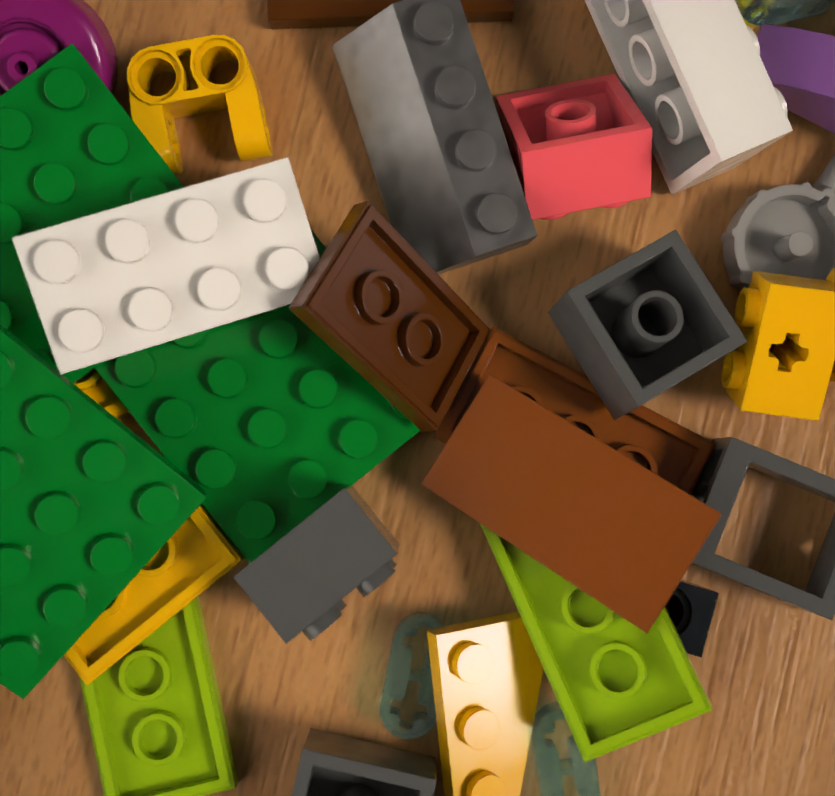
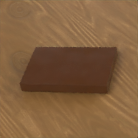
M369 201L355 204L289 306V309L422 432L438 430L490 331L487 325Z

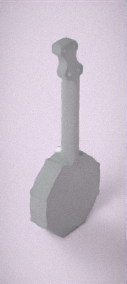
M835 154L813 186L808 182L801 185H782L767 191L759 190L746 198L745 203L734 214L726 231L721 235L723 258L729 276L728 282L731 287H735L739 292L744 287L749 288L753 271L826 280L829 273L835 268Z

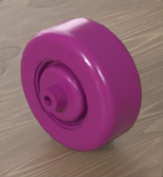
M0 0V96L72 43L109 91L114 94L118 75L116 50L107 27L95 10L84 0Z

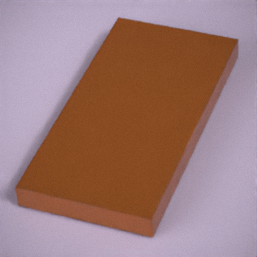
M492 327L434 436L435 439L445 444L447 443L490 374L690 495L716 446L712 441L643 405L614 420L586 375L495 327Z
M490 374L421 483L646 633L651 630L722 516L720 512Z

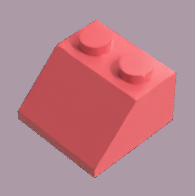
M615 73L496 96L499 120L532 220H555L571 212L597 207L617 208L627 204L629 201L651 197L652 126Z

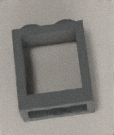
M734 437L713 439L712 442L716 446L691 496L720 512L722 516L692 564L807 612L833 620L835 614V513L805 591L715 554V551L748 467L835 502V479Z

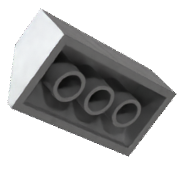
M402 0L393 3L332 45L391 225L438 275L526 246L538 236L460 0Z

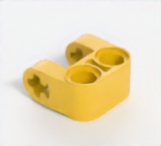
M226 35L203 36L149 46L138 51L131 58L127 67V82L132 120L174 174H180L183 170L174 119L228 109L233 137L241 162L273 156L266 111L256 75L243 47L235 39ZM233 61L239 64L236 77L231 82L226 84L210 82L211 71L218 63ZM163 72H173L176 74V82L167 94L162 96L150 95L151 82L158 74Z

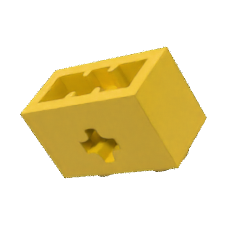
M753 271L749 288L744 287L740 291L735 309V322L737 326H740V330L748 342L725 355L721 372L722 386L726 388L727 394L741 411L819 421L835 361V284L829 280ZM787 335L789 337L787 344H782ZM771 344H776L773 353L769 351Z

